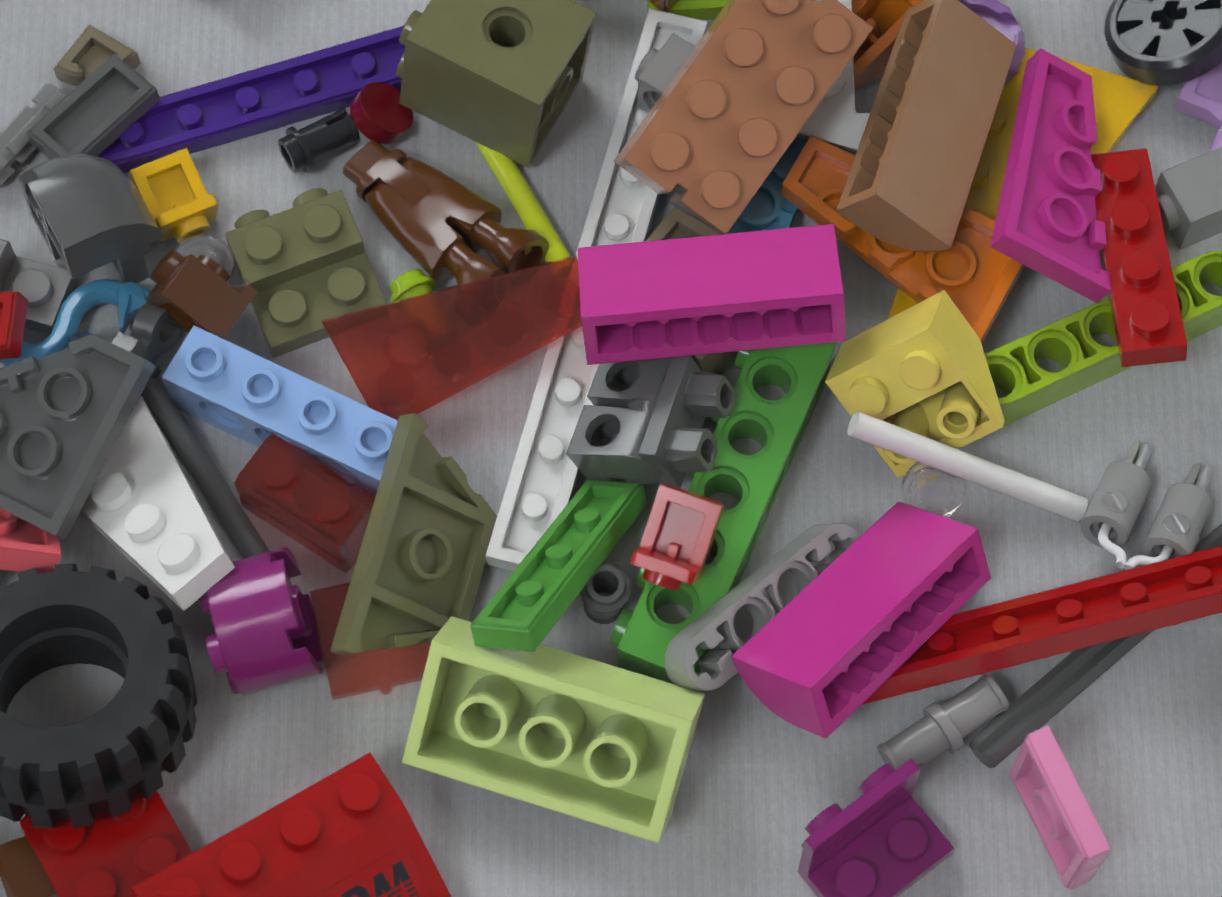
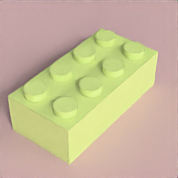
M451 616L431 642L402 763L659 843L673 812L705 694L544 644H540L535 652L476 646L470 629L472 622Z

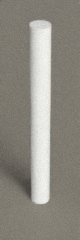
M859 411L853 414L849 422L848 436L1079 522L1086 513L1088 499Z

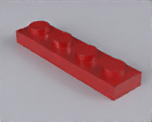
M1144 148L1091 154L1094 167L1099 169L1101 174L1102 191L1095 197L1097 220L1105 222L1107 245L1100 250L1103 270L1110 273L1111 291L1108 293L1121 367L1186 361L1187 340L1148 150Z

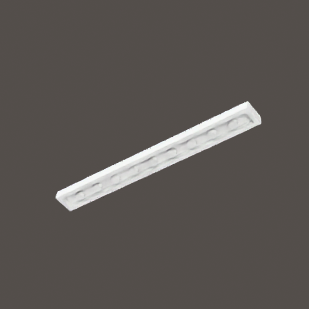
M649 8L578 248L645 242L648 239L660 194L654 192L614 162L648 114L638 108V81L635 80V74L644 56L652 48L659 51L673 33L697 46L707 32V21ZM578 249L486 552L487 565L511 571L517 568L573 498L580 470L566 455L583 406L593 405L587 398L599 364L587 365L580 309Z

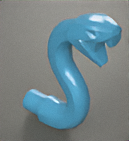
M100 279L83 284L71 292L62 303L52 333L43 342L32 345L23 341L20 358L0 359V362L7 366L31 356L39 359L65 349L69 345L68 343L71 342L68 337L72 334L77 337L83 316L96 305L109 303L117 306L119 329L125 333L140 308L149 302L145 298L150 291L134 282L123 283L113 279Z

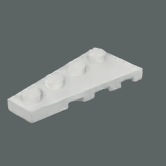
M141 395L79 514L183 611L235 568L207 514L201 507L188 478L177 462L172 448Z

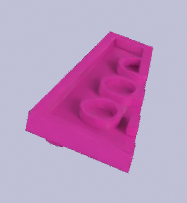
M1040 48L1026 63L990 247L1097 303L1111 291L1110 273L1101 269L1100 250L1107 245L1105 222L1098 221L1096 215L1095 197L1102 191L1100 170L1094 167L1091 160L1090 147L1097 142L1092 76Z

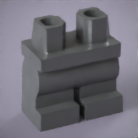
M691 355L599 364L587 398L593 405L583 406L566 455L587 480L617 482L618 479H625L640 484H654L660 481L661 483L681 488L687 472L712 471L718 453L717 439L709 429H703L702 426L705 417L726 418L731 415L737 398L736 390L726 376L703 372ZM614 376L622 383L621 389L618 392L611 390V381ZM595 429L602 437L600 447L591 445V436Z

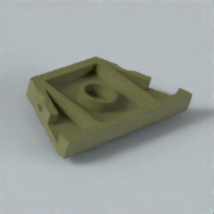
M415 413L400 415L331 646L330 651L338 655L432 642L433 638L451 616L470 621L486 563V552L497 515L482 495L475 493L470 488L466 474L453 457H442L423 433L428 428V424L421 416Z

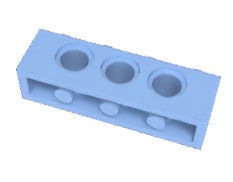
M193 325L162 376L170 400L177 405L180 411L374 502L398 420Z

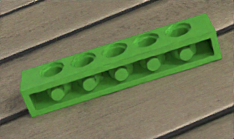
M837 342L738 351L734 367L741 369V372L734 386L737 398L731 415L726 418L710 417V421L717 423L713 435L717 439L718 449L712 471L687 472L686 475L693 478L688 491L707 498L719 492L728 493L734 496L739 503L732 509L723 510L710 549V553L715 559L708 565H705L701 578L693 585L682 582L680 590L665 588L643 579L642 576L645 569H640L636 587L643 589V592L634 610L627 607L623 608L610 639L611 644L618 646L617 667L674 684L669 679L665 668V653L668 644L675 635L739 584L825 387L826 378L834 362ZM763 385H775L781 388L786 395L780 399L768 400L759 396L755 390ZM749 438L757 441L762 446V449L755 454L745 455L735 451L731 444L738 439ZM674 603L686 608L690 616L681 623L669 624L660 620L655 612L663 605ZM696 649L699 659L692 665L694 672H701L699 662L709 653L710 649Z

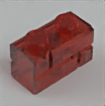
M272 433L258 448L234 482L236 490L240 494L239 498L242 507L347 573L357 561L375 497L356 485L349 487L348 481Z

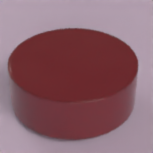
M371 82L365 85L350 105V114L357 129L368 139L376 140L380 144H393L397 142L413 123V111L399 104L400 91L383 82Z

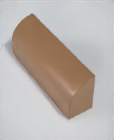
M925 0L907 9L836 211L871 236L900 248L931 252L951 248L1017 45L959 0Z

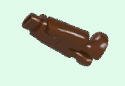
M372 140L351 157L343 168V174L357 185V196L369 205L373 213L401 247L435 281L439 282L448 279L452 275L456 278L455 309L457 315L468 325L476 326L483 323L498 308L505 293V278L515 286L522 285L541 268L545 261V255L549 250V243L537 231L504 227L500 224L502 218L500 208L436 168L415 158H407L406 153L400 149H394L390 152L378 141ZM483 248L490 255L493 262L476 253Z

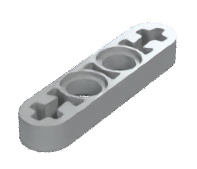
M845 523L816 524L805 530L675 635L668 644L665 653V668L669 679L674 685L691 690H715L724 685L738 673L731 656L747 642L741 641L734 630V617L737 610L741 606H745L752 614L754 628L751 636L748 638L749 640L786 606L778 593V582L782 573L788 570L795 577L797 596L830 565L818 564L813 567L810 562H819L830 553V541L835 546V550L830 554V560L833 562L860 537L857 532ZM717 645L722 649L711 650L699 662L702 672H694L692 665L699 659L696 649H711Z

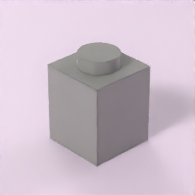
M1222 147L1161 171L1155 189L1164 233L1170 232L1179 250L1222 233Z

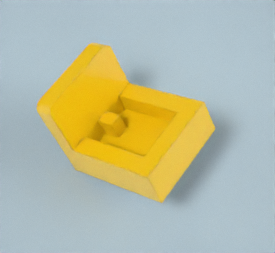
M187 148L130 170V180L138 189L164 238L158 240L159 243L175 237L177 243L186 242L210 230L211 226L209 223L216 220L218 203L214 194L207 193Z

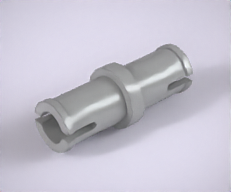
M984 674L978 681L941 706L933 702L924 708L923 718L886 743L878 745V752L884 763H891L895 769L911 758L919 767H922L946 750L950 753H955L964 746L963 738L1003 711L1008 710L1009 702L992 677Z

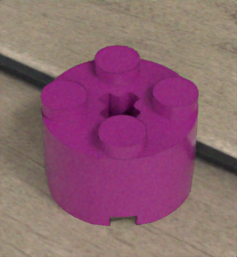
M282 547L232 562L235 568L198 599L205 614L211 612L216 634L206 637L207 650L216 674L226 672L230 688L234 694L242 693L243 695H248L322 674L323 669L317 662L323 661V650L309 593L303 595L299 586L292 585L290 578L300 576L302 573L288 547Z

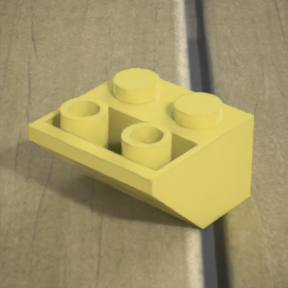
M945 290L843 342L825 381L851 417L856 411H859L956 449L1002 428L1005 422L981 340ZM873 445L897 478L925 465Z

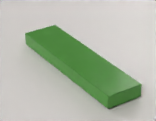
M586 480L472 622L470 629L474 644L476 646L535 652L647 505L644 486L635 483Z

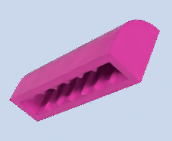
M834 224L577 248L581 322L587 365L846 341L844 291Z
M898 501L731 656L741 678L753 694L777 716L790 724L826 739L991 579L978 528Z

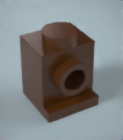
M172 249L162 258L151 273L150 279L156 285L145 299L151 304L166 309L169 312L168 317L189 333L194 325L223 339L258 291L249 284L233 288L227 283L230 279L229 273L207 256L199 255L198 258L192 254L182 256L175 249Z

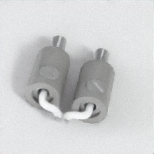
M1133 442L1124 461H1115L1106 468L1081 522L1083 535L1091 543L1114 554L1117 558L1115 565L1118 568H1125V570L1133 569L1137 565H1148L1194 553L1213 508V502L1205 492L1213 474L1212 469L1205 464L1197 485L1195 484L1203 463L1192 465L1185 483H1176L1168 488L1142 546L1144 555H1136L1126 562L1127 557L1121 547L1126 543L1151 488V479L1144 469L1152 450L1144 443L1139 454L1142 442Z

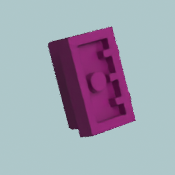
M912 758L897 769L891 763L881 766L859 786L858 789L863 794L844 810L837 803L829 806L806 826L805 830L810 836L801 845L803 850L798 873L817 897H898L952 855L954 847L912 797L921 770Z

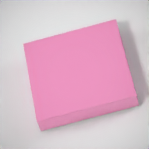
M1048 725L1026 735L1009 776L1065 888L1068 887L1070 891L1092 880L1111 848Z

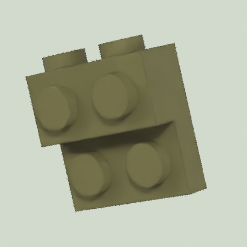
M323 188L307 190L294 199L293 208L272 216L266 210L250 211L236 220L234 230L225 233L231 256L243 285L249 284L258 291L251 300V305L273 358L389 315L387 302L368 260L362 237L342 190L329 195Z

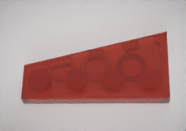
M574 255L325 318L321 322L368 407L398 420L400 415L423 412L581 327L578 258Z

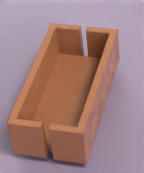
M729 0L614 162L657 194L670 193L675 185L678 184L685 191L675 192L669 203L718 233L727 234L873 27L838 0Z

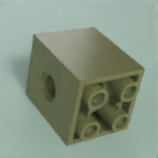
M430 0L423 13L417 10L411 13L400 35L399 44L405 46V52L396 70V76L402 79L399 104L529 168L583 78L597 12L572 0Z

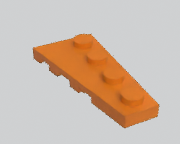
M810 135L782 183V196L818 225L834 224L837 240L917 303L945 290L978 335L981 343H983L1025 266L990 247L996 220L965 206L952 247L941 251H915L883 242L871 236L836 211L855 155Z

